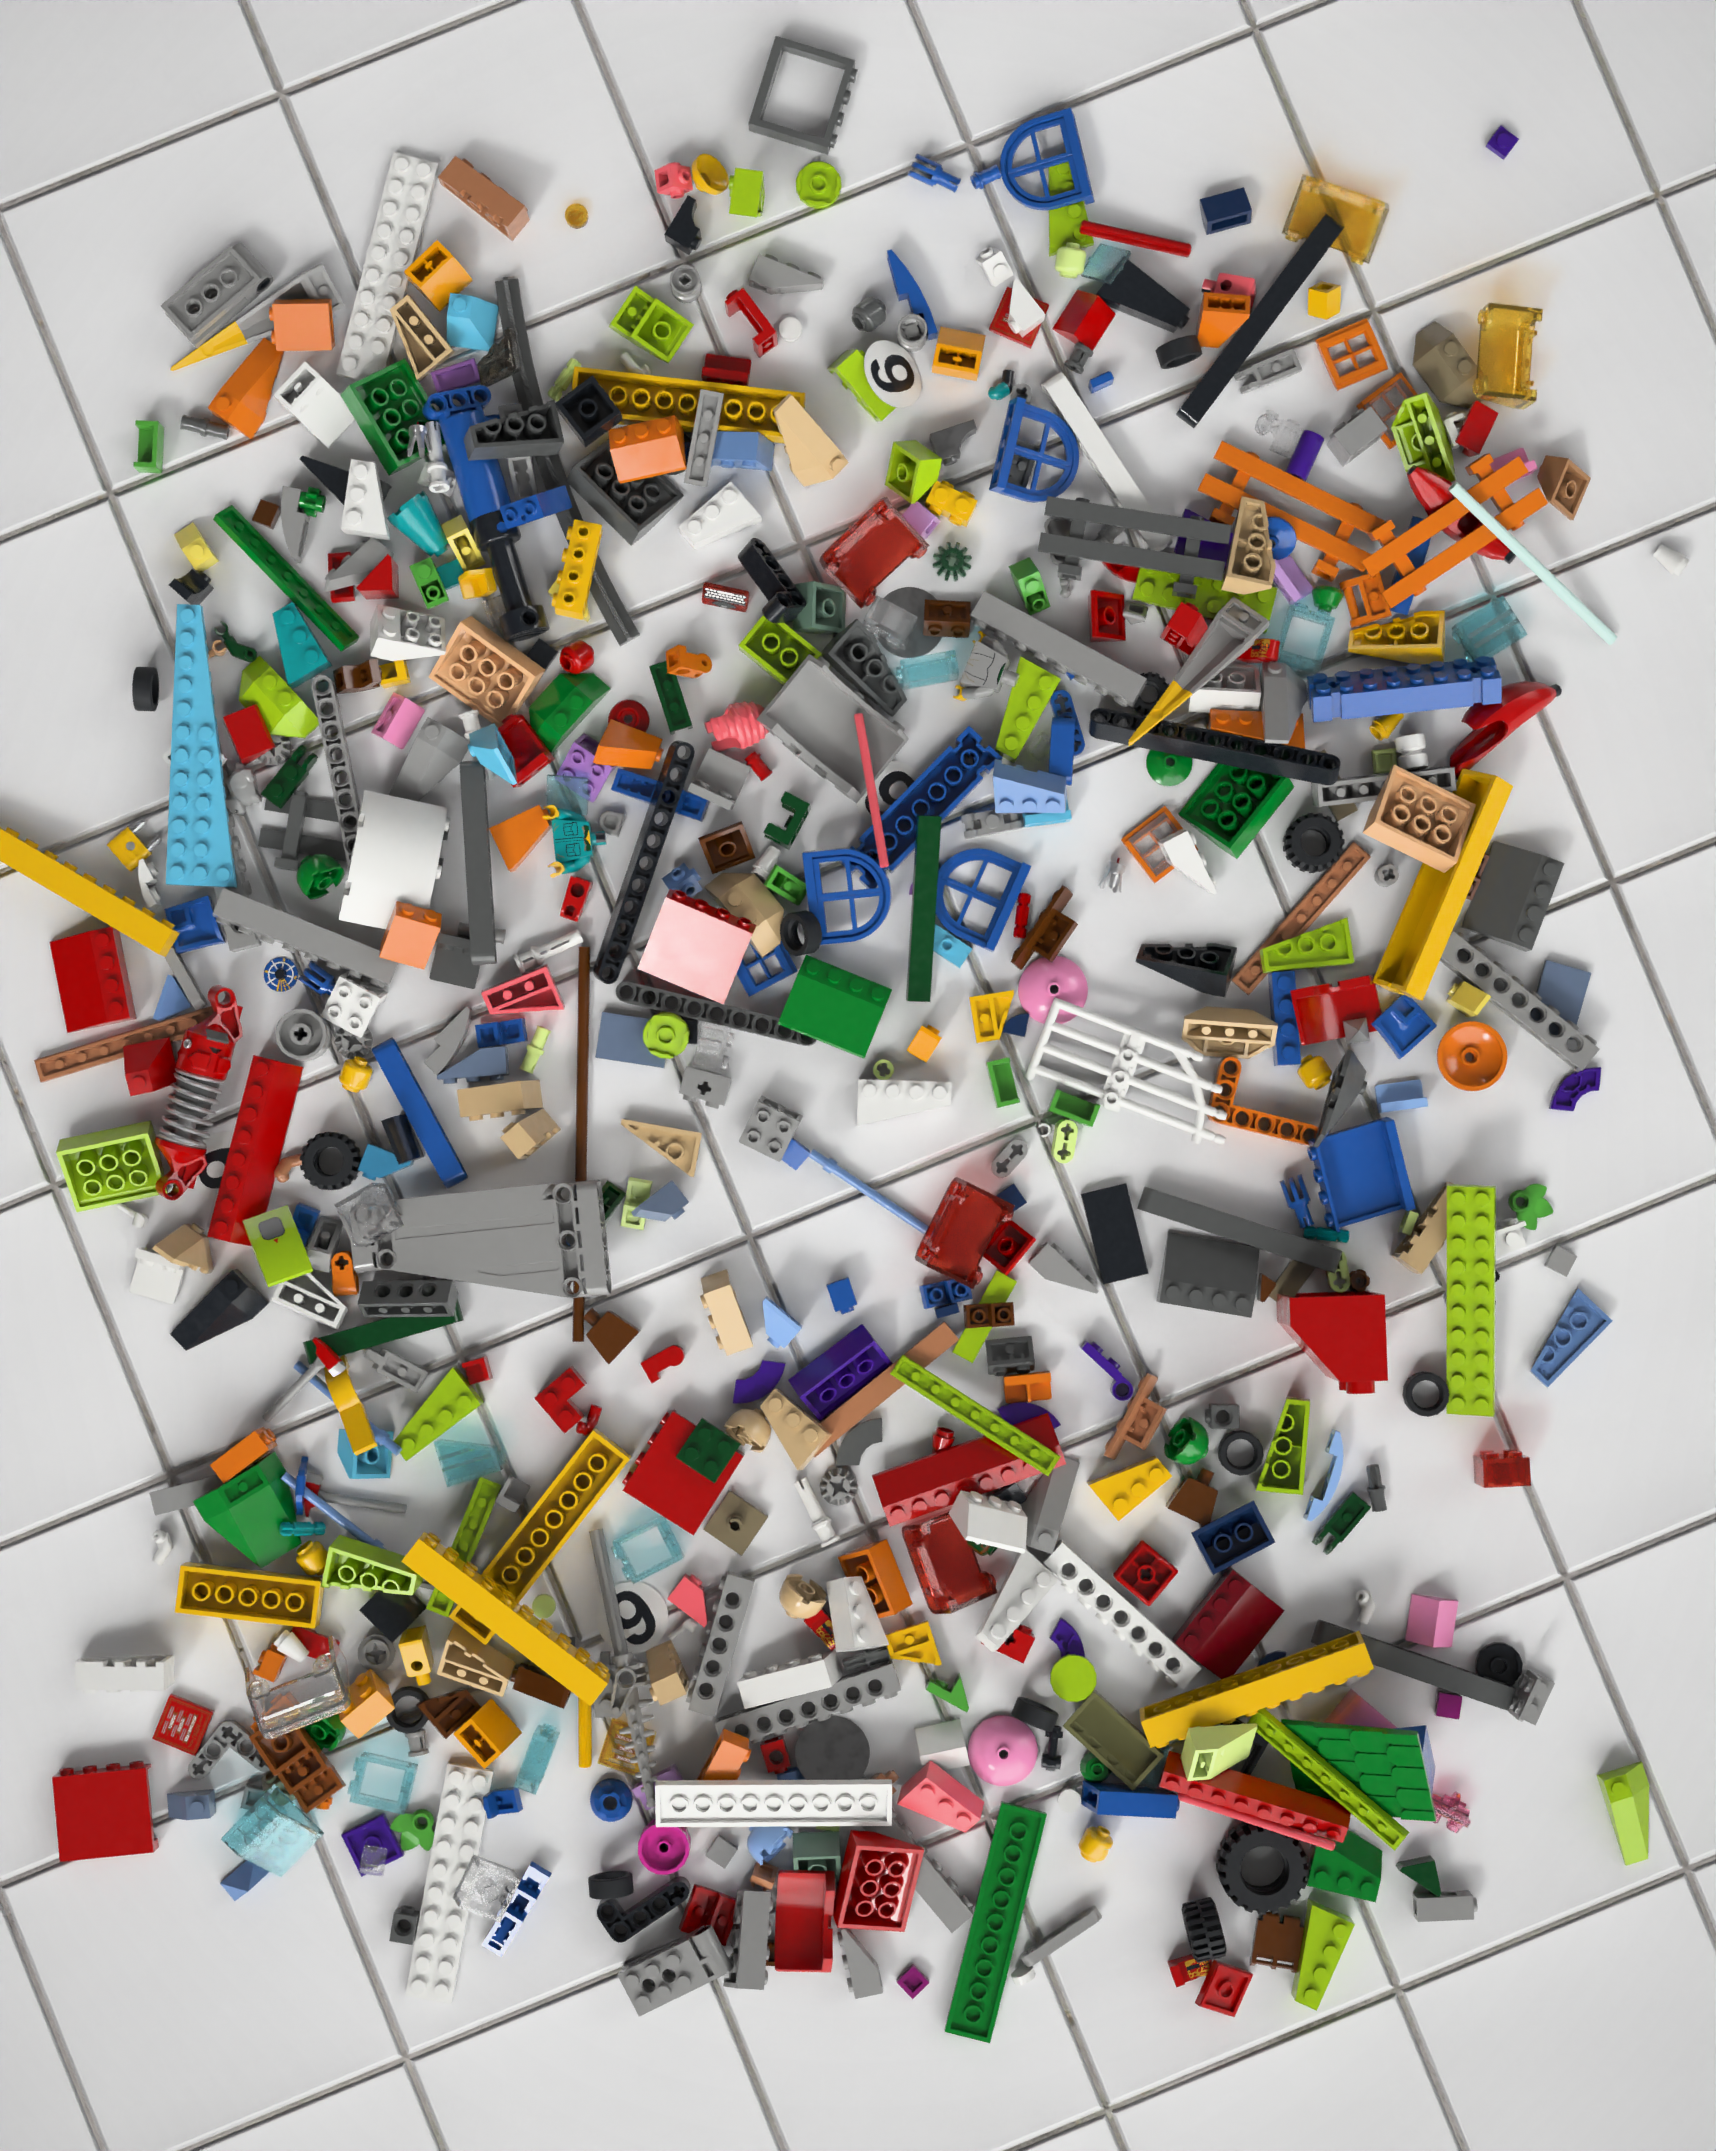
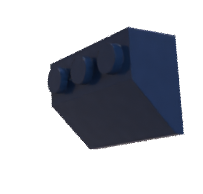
M1254 1500L1191 1532L1209 1571L1213 1575L1276 1543Z

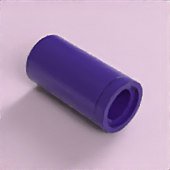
M1303 430L1285 472L1306 482L1324 442V438L1313 431Z

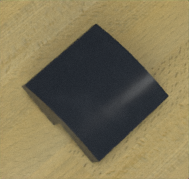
M406 1114L381 1121L398 1164H405L424 1157Z
M378 1590L359 1611L393 1643L427 1606L415 1594H391Z

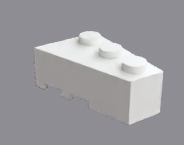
M351 459L341 529L345 534L391 540L378 468L374 462Z
M310 1273L279 1283L272 1297L275 1303L335 1330H339L348 1312L347 1307Z
M862 1576L843 1577L826 1582L836 1652L868 1650L889 1645Z

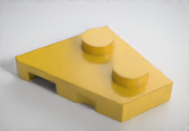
M1014 990L969 997L976 1043L1000 1039L1014 996Z
M928 1620L885 1634L889 1642L887 1648L891 1659H904L917 1663L924 1662L938 1666L942 1665Z

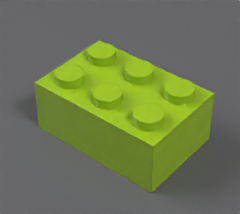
M764 615L738 645L742 653L783 686L809 654L816 659L822 658L821 652L785 623H772Z

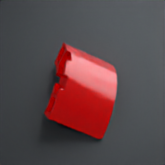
M1374 975L1338 981L1337 987H1332V983L1291 990L1302 1046L1345 1038L1343 1021L1366 1018L1368 1032L1377 1031L1371 1023L1382 1014L1376 984L1372 982Z
M778 1871L775 1911L776 1971L831 1973L833 1962V1928L828 1927H831V1918L834 1912L835 1871Z

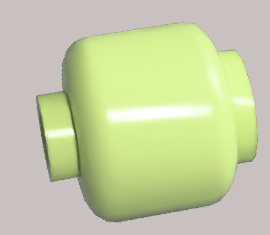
M1066 243V247H1060L1057 250L1055 270L1060 272L1059 276L1077 278L1078 275L1084 272L1086 252L1079 249L1080 244Z

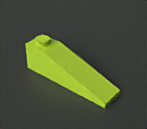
M1640 1761L1597 1775L1626 1866L1648 1859L1649 1783L1643 1764Z

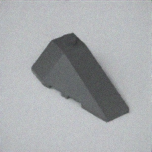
M858 619L834 636L821 651L822 657L837 672L891 717L907 701L898 680L892 674L887 664L885 655H882L877 645L875 636Z
M1348 1049L1332 1075L1313 1145L1316 1148L1319 1147L1342 1118L1359 1094L1362 1095L1366 1089L1367 1081H1364L1366 1070L1352 1050Z

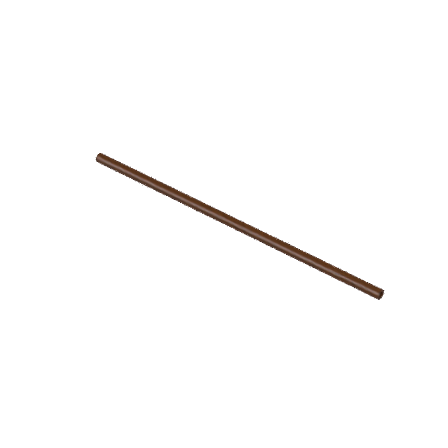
M579 947L575 1182L587 1181L590 947ZM573 1281V1293L576 1294L579 1291V1284ZM585 1297L573 1298L572 1342H584L583 1317Z

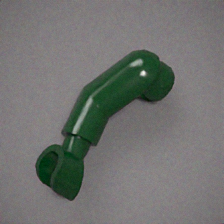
M220 621L226 628L224 633H219L214 627L216 635L224 639L223 643L232 656L247 662L256 660L257 651L254 648L237 643L235 638L229 634L228 626L225 622Z

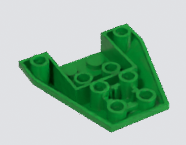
M275 1451L255 1462L254 1466L220 1487L211 1489L192 1501L203 1520L260 1569L302 1544L300 1536H294V1534L282 1536L279 1532L282 1522H290L292 1524L297 1522L290 1486L281 1480L286 1470Z

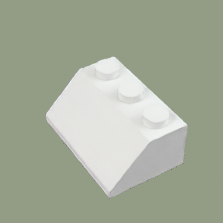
M1229 664L1187 699L1188 712L1210 713V709L1259 711L1261 698L1259 665Z
M960 1491L949 1515L965 1540L1019 1553L1025 1552L1027 1516L1019 1503L1003 1501L995 1496H982L975 1491Z

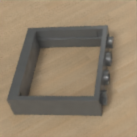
M775 36L749 119V131L828 155L830 147L834 148L837 141L836 128L837 126L841 127L844 119L843 105H848L851 91L848 90L850 83H855L858 69H855V60ZM784 51L845 70L823 139L762 120Z

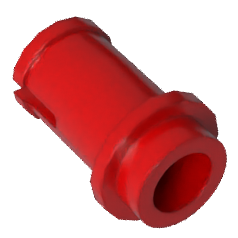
M754 751L744 760L747 762L746 765L751 767L762 782L773 772L760 758L761 754H757Z

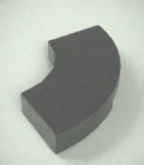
M882 1418L864 1421L845 1436L837 1453L836 1466L859 1465L865 1449L874 1443L882 1442Z

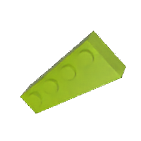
M339 1535L329 1546L321 1587L338 1586L340 1589L347 1590L350 1588H360L363 1591L369 1592L372 1590H382L383 1593L413 1595L423 1583V1578L401 1562L405 1557L404 1555Z

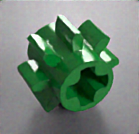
M309 487L308 492H301L299 508L304 509V513L307 516L317 517V512L323 513L325 510L326 496L321 495L322 491L318 488Z

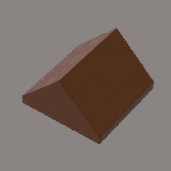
M742 821L698 838L712 874L756 858Z

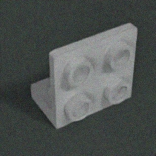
M709 748L694 782L690 783L687 791L727 810H732L751 768L744 763Z
M761 1096L739 1142L780 1162L803 1116Z
M1527 1670L1526 1674H1522L1519 1679V1689L1516 1696H1513L1508 1712L1521 1722L1525 1720L1536 1726L1555 1683Z

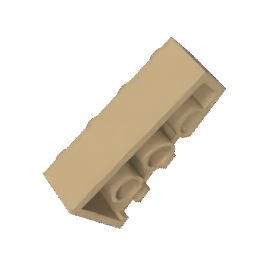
M1451 1182L1445 1183L1415 1223L1411 1236L1406 1235L1391 1255L1413 1273L1422 1274L1447 1238V1185L1453 1184Z

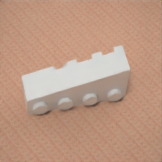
M858 1079L857 1126L951 1105V1082Z
M1027 1549L1024 1553H1017L1000 1590L995 1596L991 1608L988 1610L976 1634V1637L992 1652L1000 1648L1059 1580Z
M834 1649L833 1651L813 1654L801 1660H790L784 1665L778 1666V1664L765 1667L764 1671L757 1672L756 1670L745 1672L743 1677L737 1681L744 1708L747 1709L830 1688L843 1675Z
M174 1655L80 1658L75 1661L76 1690H83V1693H96L98 1690H107L108 1693L120 1692L121 1690H130V1692L165 1691L175 1683Z

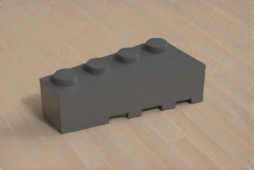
M555 399L541 406L529 407L528 410L519 413L513 412L500 419L495 418L470 426L464 437L468 461L557 455L564 444V438Z

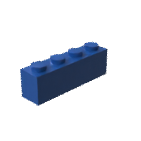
M1295 971L1271 972L1268 974L1271 1020L1278 1024L1275 1046H1273L1274 1066L1301 1064L1299 1030L1290 992L1291 990H1296Z

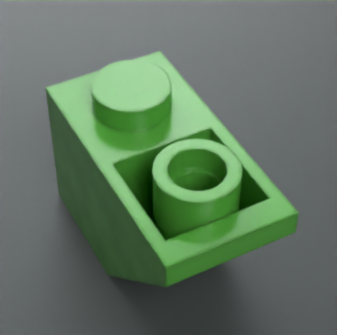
M431 557L409 566L427 609L449 601L446 589Z
M1030 557L1009 566L1016 589L1030 616L1051 607L1040 572Z

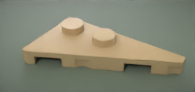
M621 1119V1125L687 1175L690 1177L695 1176L702 1133Z

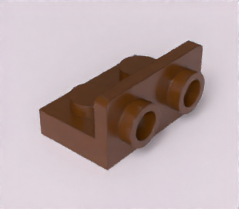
M925 599L924 636L969 637L971 602Z

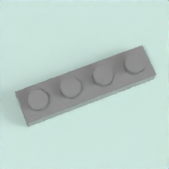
M700 390L684 483L703 487L708 486L724 393Z

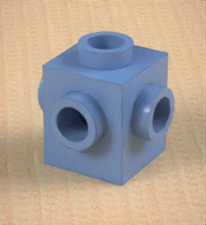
M685 863L674 868L670 873L661 878L669 890H681L691 898L703 890L698 883L701 880L700 876L694 868L689 870Z

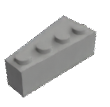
M737 1890L733 1923L737 1925L730 1935L733 1953L728 1957L733 1965V1969L729 1973V1978H724L723 1986L764 1990V1985L767 1984L768 1972L765 1969L766 1960L769 1959L770 1955L767 1941L768 1936L771 1934L769 1912L773 1908L771 1892Z

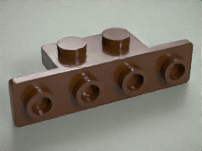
M1062 885L1053 894L1052 901L1048 907L1040 913L1039 920L1035 926L1027 932L1026 939L1022 945L1014 951L1011 963L1018 969L1022 970L1034 952L1053 962L1078 924L1074 920L1061 913L1073 896L1067 887Z

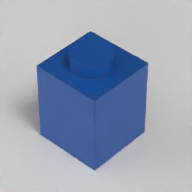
M849 1277L826 1285L835 1312L840 1311L841 1314L854 1311L853 1306L857 1305V1301Z

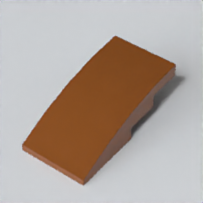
M288 1709L249 1736L272 1774L279 1777L288 1793L295 1796L306 1814L346 1786L316 1742Z

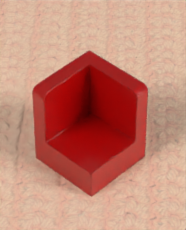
M487 1356L461 1364L462 1368H465L469 1385L493 1378Z

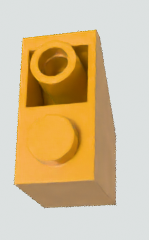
M929 1024L926 1028L921 1026L906 1051L926 1063L942 1038L938 1036L940 1031Z

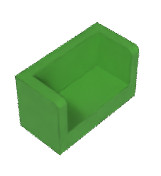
M136 420L135 425L139 429L138 462H133V467L139 473H162L164 427L159 421Z
M1010 1058L987 1062L986 1067L996 1108L1020 1103L1010 1066Z
M1055 1089L1047 1111L1085 1126L1093 1127L1101 1105Z

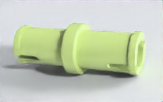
M537 1025L531 1043L526 1046L528 1050L519 1067L520 1069L533 1074L540 1055L544 1053L543 1048L551 1033L550 1030Z

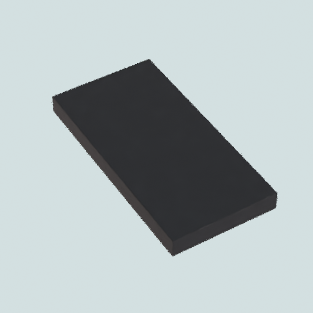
M1124 1183L1081 1194L1103 1285L1149 1274L1127 1184Z

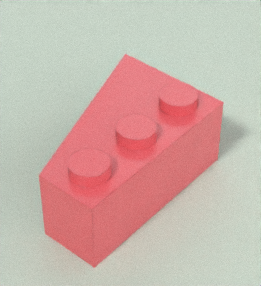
M547 964L484 989L481 992L490 1014L564 1010L565 1008Z
M930 1760L901 1787L897 1804L966 1833L981 1819L984 1801Z

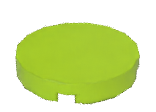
M823 161L811 162L799 171L796 179V192L800 200L807 206L815 209L826 208L839 198L841 177L831 164Z
M661 1012L655 1014L647 1021L643 1029V1041L651 1054L659 1058L670 1059L685 1050L689 1042V1029L686 1022L680 1016L670 1012Z
M1068 1654L1059 1658L1054 1663L1050 1672V1683L1053 1691L1060 1698L1068 1702H1078L1086 1699L1093 1693L1096 1686L1097 1675L1092 1663L1080 1655Z

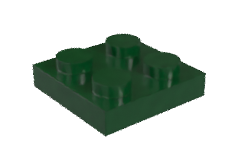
M702 1418L676 1458L715 1483L741 1443Z

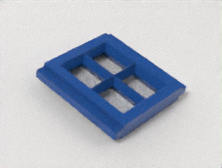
M782 941L780 945L763 958L749 942L737 971V976L750 997L798 972Z

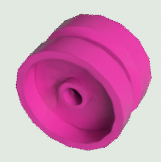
M656 1819L651 1820L644 1827L638 1842V1855L641 1863L649 1871L658 1875H669L678 1871L685 1864L691 1848V1837L687 1827H656ZM662 1843L667 1844L668 1848H664V1845H662Z

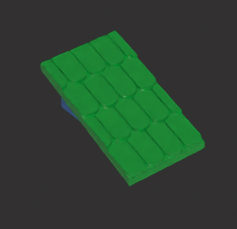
M1281 1719L1282 1724L1391 1817L1401 1818V1820L1436 1822V1813L1432 1799L1435 1763L1426 1725L1390 1729ZM1290 1761L1296 1790L1336 1801Z

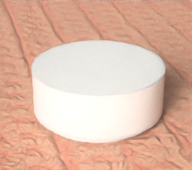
M787 317L779 325V334L783 340L794 342L802 334V325L798 319Z
M1065 1788L1060 1791L1057 1798L1059 1807L1067 1813L1077 1811L1081 1805V1797L1078 1791L1073 1788Z
M1022 1966L1013 1971L1011 1977L1015 1985H1024L1032 1981L1036 1973L1032 1966L1028 1968Z

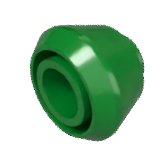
M1316 586L1312 590L1314 606L1318 607L1320 612L1331 613L1333 609L1338 607L1343 594L1340 589L1335 587Z
M1088 1752L1082 1758L1080 1771L1087 1781L1100 1783L1105 1781L1111 1774V1770L1091 1752Z

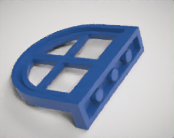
M1071 107L1029 120L1010 135L1002 150L1000 171L1007 190L1016 201L1035 210H1053L1081 201H1085L1086 205L1095 202L1075 116ZM1060 125L1066 153L1041 160L1035 133ZM1031 135L1037 161L1013 168V159L1017 148ZM1069 162L1075 189L1050 196L1044 169ZM1039 171L1045 197L1027 193L1018 185L1015 178Z
M1016 397L1009 401L989 490L1031 503L1047 501V496H1059L1071 485L1078 470L1079 449L1076 438L1070 427L1060 417L1047 410L1026 404V399ZM1022 417L1045 424L1039 452L1016 445ZM1050 427L1059 435L1063 442L1066 461L1044 454ZM1014 454L1036 461L1030 489L1008 483ZM1042 463L1064 470L1054 485L1043 490H1036Z
M849 848L813 850L802 853L809 912H812L817 917L821 926L822 942L820 945L857 941L869 936L881 926L890 910L892 890L885 870L880 867V864L873 857L862 851ZM845 861L848 891L823 893L819 863ZM850 861L858 863L870 871L877 882L878 888L853 890ZM879 896L878 907L873 917L866 924L857 927L854 899ZM849 899L852 929L827 932L824 902Z
M968 849L955 854L938 871L936 916L938 920L953 935L990 952H994L1031 866L987 849ZM970 861H983L972 888L949 878V875L960 865ZM988 862L1012 872L1000 900L976 890ZM945 885L968 895L957 922L949 915L944 904L943 892ZM972 897L996 907L985 935L960 925Z

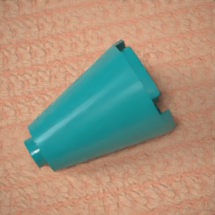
M424 491L415 495L399 507L396 513L393 512L387 517L393 526L430 557L434 554L436 557H439L448 550L446 545L449 542Z

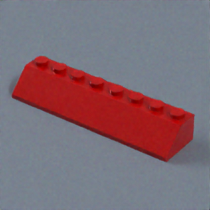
M253 1055L207 1237L251 1246L243 1220L267 1212L276 1178L274 1170L280 1162L304 1067Z
M1048 1413L1013 1425L1061 1456L1053 1469L1066 1465ZM983 1435L873 1474L872 1478L887 1521L891 1527L953 1505L961 1490L984 1494L1041 1474V1472Z
M1172 1751L1168 1752L1159 1780V1787L1343 1843L1349 1828L1351 1813L1340 1803L1231 1769H1227L1209 1780L1187 1781L1180 1759L1181 1754Z

